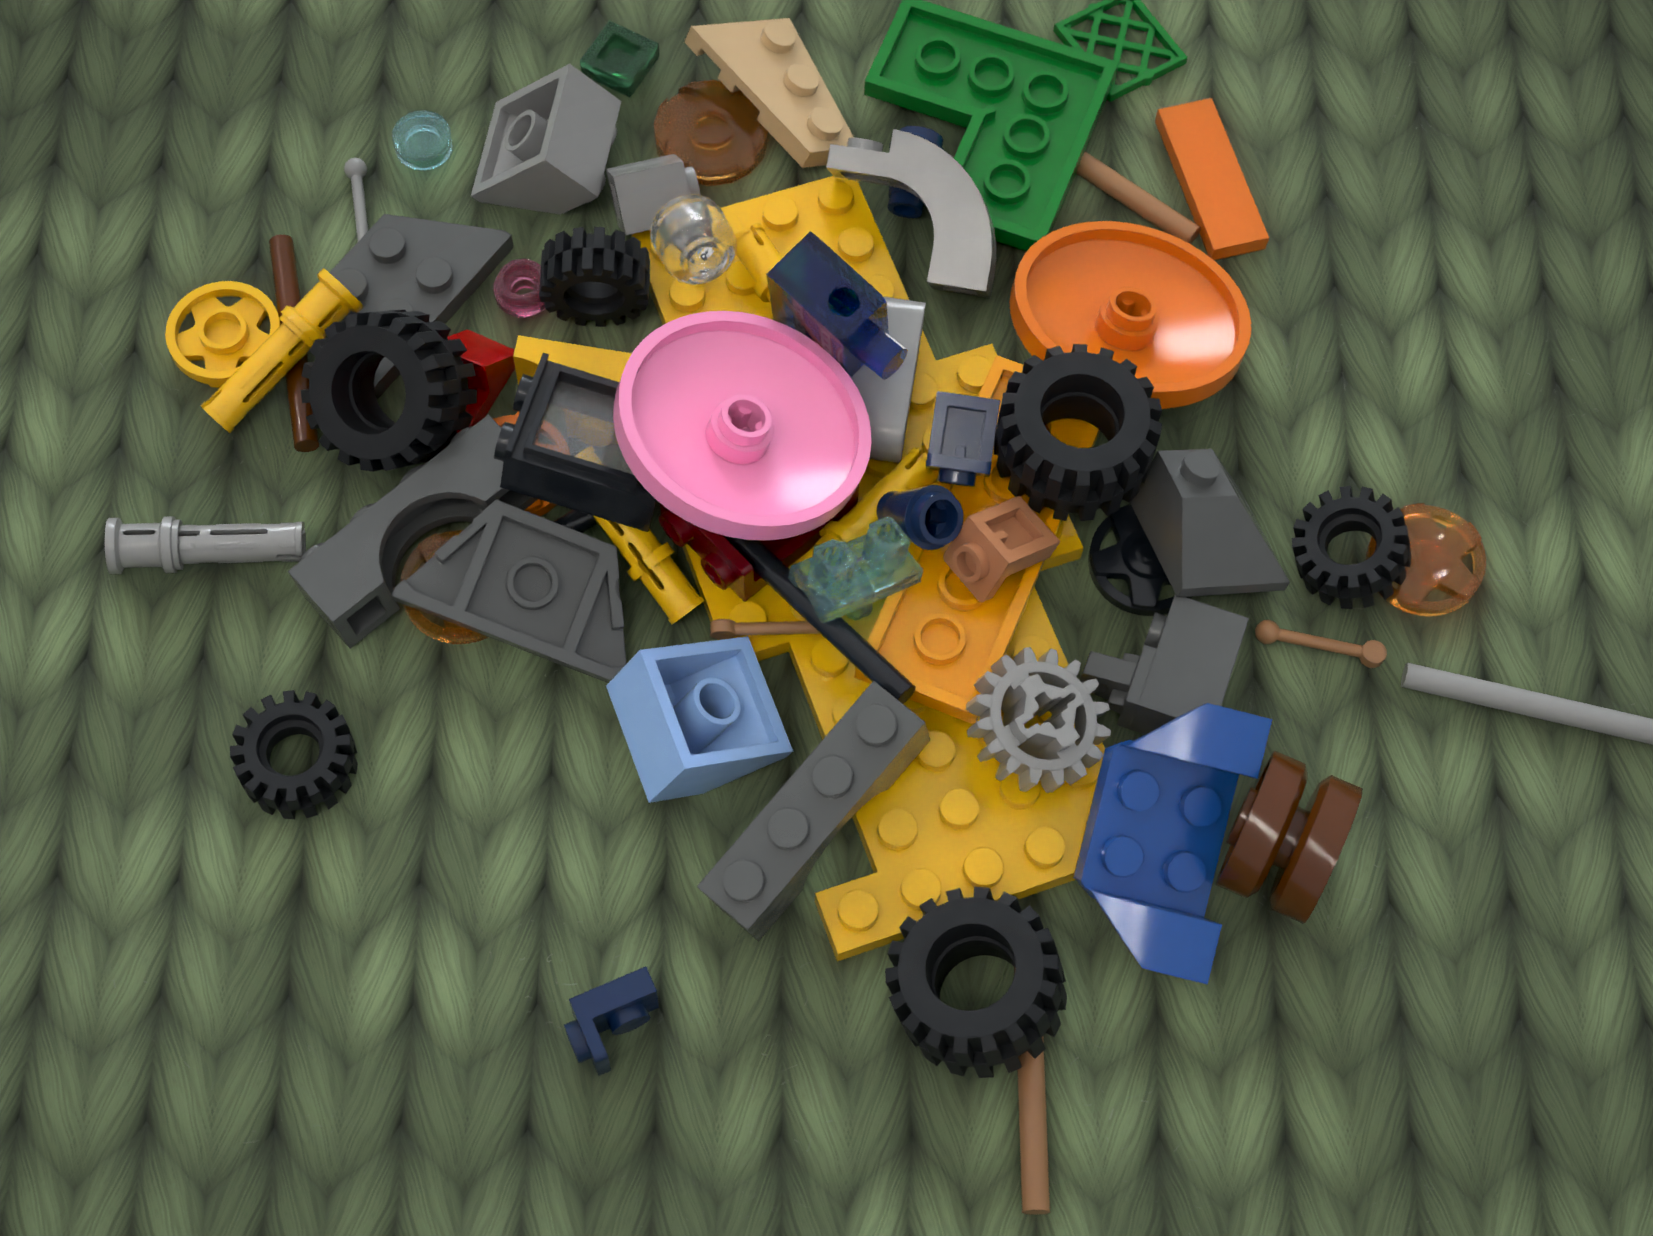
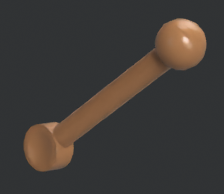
M717 619L710 623V636L720 640L734 638L736 635L820 634L808 621L736 623L729 619Z
M1263 620L1255 628L1256 638L1263 644H1272L1277 640L1358 657L1361 663L1369 668L1379 667L1387 656L1385 646L1376 640L1367 641L1362 646L1281 629L1272 620Z

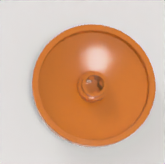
M1117 221L1084 222L1066 226L1045 235L1024 254L1019 263L1010 292L1009 304L1013 326L1024 347L1032 356L1036 355L1044 361L1047 349L1060 346L1064 353L1072 352L1073 344H1087V352L1099 354L1101 347L1114 352L1112 360L1121 364L1127 358L1137 366L1135 373L1137 379L1148 377L1154 386L1151 398L1160 400L1161 409L1191 405L1223 389L1237 373L1251 337V318L1246 300L1234 280L1217 262L1184 240L1163 231L1133 223Z

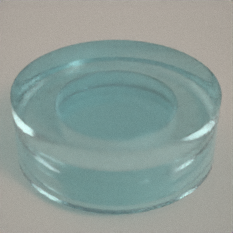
M420 110L408 113L400 118L393 128L392 139L396 155L409 168L415 170L434 169L442 165L451 155L453 141L450 127L447 121L435 112Z

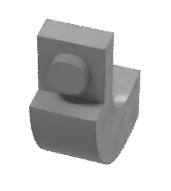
M893 129L889 153L882 152V143L863 138H848L847 146L830 144L826 168L834 177L897 187L912 193L927 206L934 228V243L927 283L933 289L991 298L997 261L993 223L984 199L972 178L950 154L922 137Z

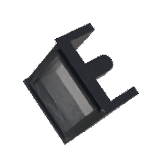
M543 353L534 377L523 374L519 382L513 404V410L520 412L516 423L504 422L497 440L494 459L504 462L500 487L649 532L657 500L634 476L618 445L614 429L613 408L619 382L548 361L549 354Z

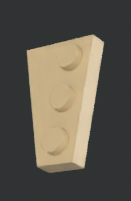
M790 18L690 27L684 43L697 56L706 53L721 69L718 79L731 93L737 90L742 91L759 110L757 120L802 168L827 165L830 144L847 146L848 138H854Z

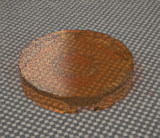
M719 80L691 82L679 88L678 95L672 97L669 101L667 97L659 106L653 125L658 157L675 154L683 160L685 168H694L698 184L705 186L730 184L751 174L764 159L769 141V132L757 120L759 110L742 91L737 90L731 93Z

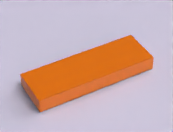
M1208 98L1158 109L1155 123L1195 224L1201 227L1199 234L1208 256L1213 260L1266 249L1269 240L1268 233L1213 99Z

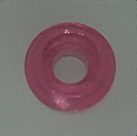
M516 259L502 267L494 281L493 292L496 303L505 313L515 317H531L545 310V302H540L539 298L541 266L530 259ZM522 288H530L533 290L527 294H515L518 290Z

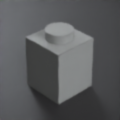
M675 154L606 169L618 227L625 232V235L695 220L692 203L701 201L697 176L694 168H685L683 160Z

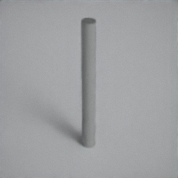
M1408 662L1405 664L1402 673L1401 687L1653 745L1652 718Z

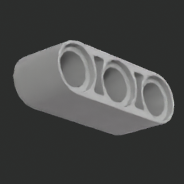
M882 296L886 303L887 334L908 350L905 360H902L885 346L889 337L860 318L850 377L857 386L869 415L872 442L869 459L899 463L902 458L926 303ZM876 303V310L879 312L880 308L877 306L878 304ZM862 307L861 315L865 317V313L863 312L864 309Z

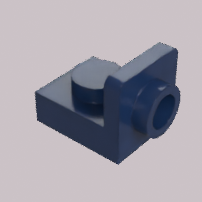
M646 966L569 999L575 1020L563 1026L578 1063L591 1058L598 1076L611 1071L609 1058L599 1033L608 1029L611 1030L613 1035L632 1031L650 1020L648 1012L659 1008L657 990Z

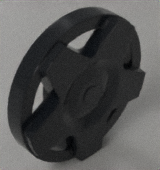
M1128 504L1120 507L1118 511L1110 514L1094 533L1088 555L1091 578L1102 596L1123 611L1142 616H1154L1155 612L1167 614L1174 596L1158 600L1162 588L1171 584L1132 506ZM1113 530L1117 544L1100 550L1104 538ZM1108 579L1125 580L1128 584L1129 597L1113 587Z

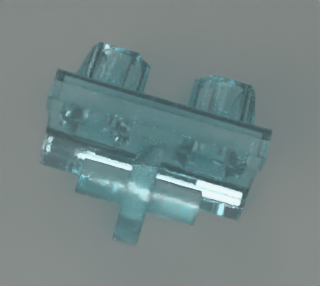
M887 516L870 523L867 534L854 540L843 542L832 539L815 546L812 557L790 566L788 579L794 587L801 589L807 595L817 617L825 624L843 615L854 621L869 616L873 610V602L921 582L923 569L908 551L910 538L893 518Z

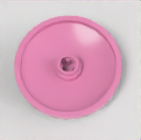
M707 311L677 318L657 328L644 338L631 354L622 373L614 399L613 420L618 445L630 470L641 485L658 502L680 518L710 532L732 538L763 541L785 539L804 534L825 524L850 500L867 468L872 442L869 415L864 400L849 374L834 357L803 333L775 320L755 314L735 311Z

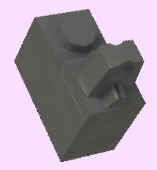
M1175 594L1167 616L1157 612L1154 613L1141 655L1124 653L1123 658L1120 659L1090 651L1080 681L1083 683L1096 678L1099 685L1092 694L1107 699L1109 708L1120 714L1117 725L1147 734L1206 703L1222 705L1249 618L1187 597H1177Z

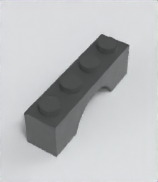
M489 414L476 425L464 428L458 432L451 440L449 446L426 464L416 466L408 471L400 481V484L376 503L368 504L358 510L350 520V523L326 542L316 544L308 549L301 557L299 563L288 571L305 599L350 649L400 610L399 603L392 600L397 569L405 552L419 537L444 524L473 522V519L496 499L522 510H525L538 500L537 498L500 487L504 462L494 459V452L501 427Z
M873 681L697 887L709 900L759 942L801 893L814 864L841 828L869 800L877 794L888 790L927 745L930 737L926 723Z

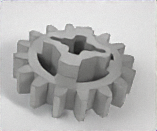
M1026 647L1014 657V660L1007 654L1001 657L991 666L992 672L987 671L975 682L974 686L981 694L976 695L967 703L966 710L973 715L979 716L980 720L967 730V735L972 738L984 739L986 747L979 752L977 758L982 762L995 757L1000 763L995 777L999 781H1002L1014 772L1019 775L1020 791L1027 792L1037 785L1040 780L1045 792L1051 793L1064 785V780L1069 785H1072L1087 774L1085 767L1090 768L1102 759L1103 753L1095 745H1099L1109 738L1111 730L1104 725L1098 724L1097 719L1109 711L1110 708L1108 703L1093 702L1090 694L1099 685L1096 678L1082 683L1076 677L1081 665L1078 660L1075 659L1063 668L1058 666L1057 650L1049 649L1037 661L1031 647ZM1001 710H1002L1003 713H1004L1003 722H1002ZM1046 712L1052 713V716L1044 721L1043 724L1039 725L1036 723L1030 728H1025L1024 725L1034 716L1038 715L1040 717Z

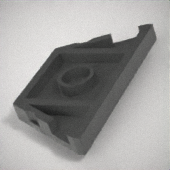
M384 214L329 273L362 303L364 308L359 313L406 309V312L420 311L429 314V322L442 321L446 324L514 248L512 235L505 230ZM351 311L347 316L352 315V314H356V313ZM386 357L382 359L375 373L374 391L376 399L400 375L397 367Z
M497 499L473 519V522L459 535L453 536L434 553V556L407 580L404 579L395 586L392 593V600L606 683H609L627 664L623 632V608L618 582L617 547Z

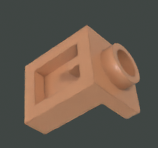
M1019 495L968 516L962 525L960 533L951 542L943 558L945 563L979 602H984L993 598L1007 576L1050 558L1060 540Z

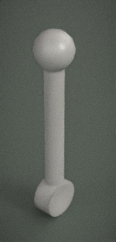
M351 158L345 163L344 172L351 179L357 241H359L368 232L363 178L366 176L367 166L360 158Z

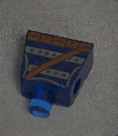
M811 231L766 274L773 320L803 333L818 343L841 364L850 377L865 364L885 380L891 377L904 362L908 350L889 335L887 302L882 294Z

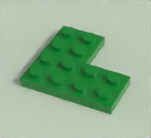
M902 0L864 81V95L967 128L954 159L969 174L984 199L991 216L996 241L1028 251L1034 243L1053 230L1082 156L1116 78L1119 62L924 0Z

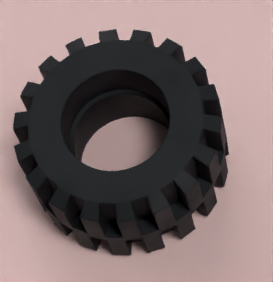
M406 309L356 313L345 316L346 321L334 322L327 327L325 333L328 338L316 339L309 350L316 358L314 362L304 363L302 377L309 379V389L301 390L302 403L310 402L313 414L306 417L311 430L320 428L323 432V436L319 440L321 445L327 451L340 449L338 460L348 466L360 464L361 470L372 472L383 469L388 471L428 462L449 446L451 440L457 434V430L470 426L473 416L466 412L467 405L477 403V390L469 389L468 377L476 376L473 363H463L461 355L467 349L460 339H447L451 328L442 321L429 322V314L420 311L406 312ZM384 357L388 358L397 367L405 385V405L397 422L392 421L385 415L375 396V373Z
M1073 344L1072 352L1064 353L1060 346H1056L1046 350L1044 361L1036 355L1026 360L1022 373L1015 371L1009 379L1006 393H1003L994 440V454L998 455L996 467L1001 478L1010 477L1008 490L1015 497L1024 494L1030 497L1028 506L1032 510L1040 514L1043 507L1055 510L1053 518L1064 521L1067 520L1068 513H1078L1080 521L1094 520L1097 509H1101L1106 516L1118 511L1122 499L1129 503L1138 494L1141 483H1145L1161 435L1162 423L1159 422L1162 409L1160 400L1151 398L1154 386L1148 377L1137 379L1135 377L1137 366L1127 358L1120 364L1112 360L1113 351L1101 347L1099 354L1087 352V344ZM1058 419H1080L1097 427L1105 435L1108 442L1093 448L1069 446L1056 439L1047 430L1045 425Z
M975 887L974 896L970 898H964L960 888L946 891L948 902L936 906L933 899L930 898L920 905L924 916L919 921H915L909 916L899 927L905 939L904 943L892 940L888 956L894 967L885 969L886 985L892 994L889 999L915 1048L919 1046L925 1058L934 1065L938 1066L941 1061H944L950 1073L965 1076L967 1067H974L979 1078L994 1077V1065L1004 1063L1008 1073L1022 1068L1018 1056L1028 1051L1036 1059L1046 1049L1042 1036L1046 1033L1055 1037L1061 1025L1057 1012L1058 1010H1066L1067 994L1063 985L1066 979L1055 942L1049 929L1043 928L1040 916L1030 906L1022 911L1018 898L1011 894L1003 892L1000 899L995 901L990 888ZM982 955L995 956L1009 962L1016 968L1013 982L1008 991L1001 999L986 1008L964 1011L952 1008L940 1001V991L946 976L957 964L968 958Z

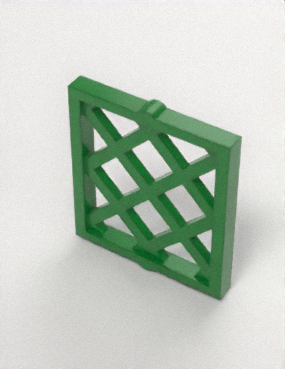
M1103 0L1098 3H1091L1088 8L1054 24L1053 32L1064 45L1084 51L1076 40L1088 42L1086 52L1092 54L1095 44L1114 47L1113 60L1119 62L1117 71L1138 75V77L1122 85L1115 84L1114 80L1107 97L1109 102L1143 85H1150L1153 80L1185 65L1188 57L1141 0ZM1119 4L1125 5L1123 17L1103 13ZM1132 9L1142 21L1130 19ZM1086 20H1093L1091 33L1071 29ZM1100 22L1121 26L1118 39L1098 35ZM1127 28L1148 32L1145 45L1125 41ZM1154 36L1165 49L1152 46ZM1122 49L1142 53L1140 66L1121 63ZM1150 55L1170 59V61L1154 69L1147 68Z

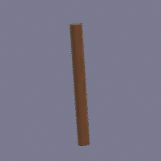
M284 234L275 235L269 240L279 318L282 315L281 311L287 305L295 307L301 300L293 238ZM308 353L285 375L294 448L299 452H311L319 447L317 429L311 430L306 419L307 416L313 414L310 402L302 403L301 390L309 389V379L302 377L304 363L309 362Z

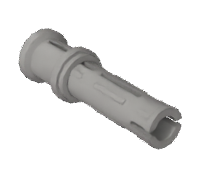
M169 516L163 517L161 523L123 524L120 518H108L105 527V558L109 574H122L124 568L162 567L165 573H177V570H183L184 564L299 562L306 552L304 522L183 525L182 520Z

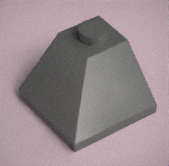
M1213 449L1157 451L1145 483H1141L1138 494L1130 501V504L1176 596L1191 597L1284 591L1290 581L1241 490Z

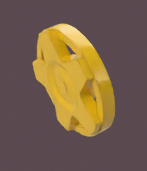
M235 281L214 282L191 291L176 304L166 324V344L176 366L185 375L198 382L209 384L210 387L220 388L240 367L239 365L246 361L280 326V319L273 302L259 289ZM232 296L242 299L232 306H225L217 298ZM192 312L195 325L179 333L184 319ZM267 315L270 319L269 334L258 329ZM203 360L205 361V368L199 367L190 361Z

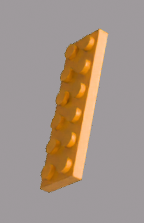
M996 355L978 397L1000 400V412L1003 393H1006L1008 381L1015 371L1022 373L1023 365ZM1074 418L1058 419L1045 425L1047 430L1056 439L1064 444L1078 448H1093L1100 433V430L1094 425ZM994 447L990 476L976 475L975 487L938 483L939 486L947 488L961 504L964 517L963 523L968 516L1015 497L1008 490L1010 477L1001 478L996 467L998 455L994 454ZM1026 494L1020 496L1028 504L1030 497ZM1043 507L1040 514L1034 511L1056 536L1062 520L1053 518L1055 510ZM951 542L935 550H926L911 543L867 642L916 687L914 693L909 698L910 700L974 725L979 716L973 715L966 710L967 703L976 695L981 694L974 684L987 671L992 672L991 666L1006 654L1045 560L1007 576L993 598L979 602L944 561V553ZM855 667L854 678L871 684L872 682Z

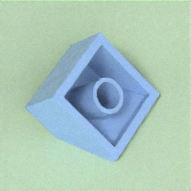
M748 636L639 650L606 685L649 803L704 794L786 758L793 752Z

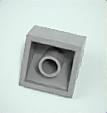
M571 64L497 101L471 197L481 203L553 214H563L584 203L592 202L599 196L605 185L606 177L604 171L610 147L617 135L616 122L622 101Z

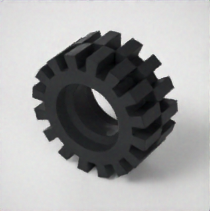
M584 227L573 228L572 237L565 231L556 234L555 241L549 239L545 243L541 254L539 298L540 302H545L544 308L549 313L557 311V318L564 321L573 316L577 325L585 326L587 320H594L596 327H606V320H612L615 325L625 323L626 316L634 320L640 316V310H646L649 300L650 281L649 252L646 247L641 248V241L635 237L625 241V232L615 230L610 236L605 235V227H594V233L586 234Z
M1351 486L1340 487L1342 498L1336 500L1332 499L1328 490L1319 495L1321 507L1318 509L1309 502L1302 509L1305 521L1296 519L1293 527L1296 538H1292V548L1300 578L1304 579L1305 587L1312 595L1319 591L1321 602L1330 606L1335 597L1339 598L1341 609H1353V598H1362L1364 608L1375 605L1373 594L1379 592L1384 600L1394 594L1392 582L1394 581L1402 585L1407 577L1405 567H1410L1411 551L1404 515L1399 507L1393 510L1392 499L1385 494H1382L1375 501L1373 489L1362 486L1360 497H1353ZM1348 531L1366 532L1377 543L1376 549L1370 558L1352 565L1336 563L1327 554V549L1333 538Z
M294 690L283 691V703L276 704L272 695L261 699L265 708L263 712L258 714L250 707L243 714L248 725L244 728L236 724L232 736L237 746H230V757L235 765L233 769L247 795L253 803L258 801L263 811L273 815L275 810L278 809L283 819H295L296 810L302 809L306 818L318 815L315 805L321 802L325 803L328 810L336 805L338 801L334 793L338 789L347 794L352 786L348 775L349 773H357L358 762L354 755L357 753V749L343 715L339 716L335 705L326 699L321 704L317 694L307 691L305 692L304 699L299 700ZM295 734H304L318 742L319 756L309 770L295 776H286L279 774L271 768V752L274 746L282 739Z

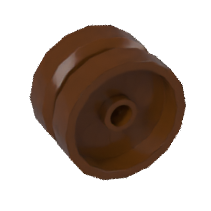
M1274 750L1256 787H1250L1234 821L1226 842L1230 847L1215 885L1247 899L1259 891L1271 866H1277L1279 869L1269 896L1271 910L1303 924L1306 923L1313 912L1336 865L1356 816L1363 789L1330 775L1318 783L1306 808L1298 807L1308 779L1306 764Z

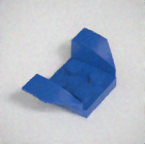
M1206 703L1134 741L1127 740L1105 748L1073 878L1090 897L1097 901L1125 946L1143 969L1208 984L1222 924L1204 917L1238 777L1243 775L1258 779L1272 719Z

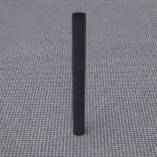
M724 536L770 587L871 682L875 681L902 704L912 696L916 687L759 540H745Z

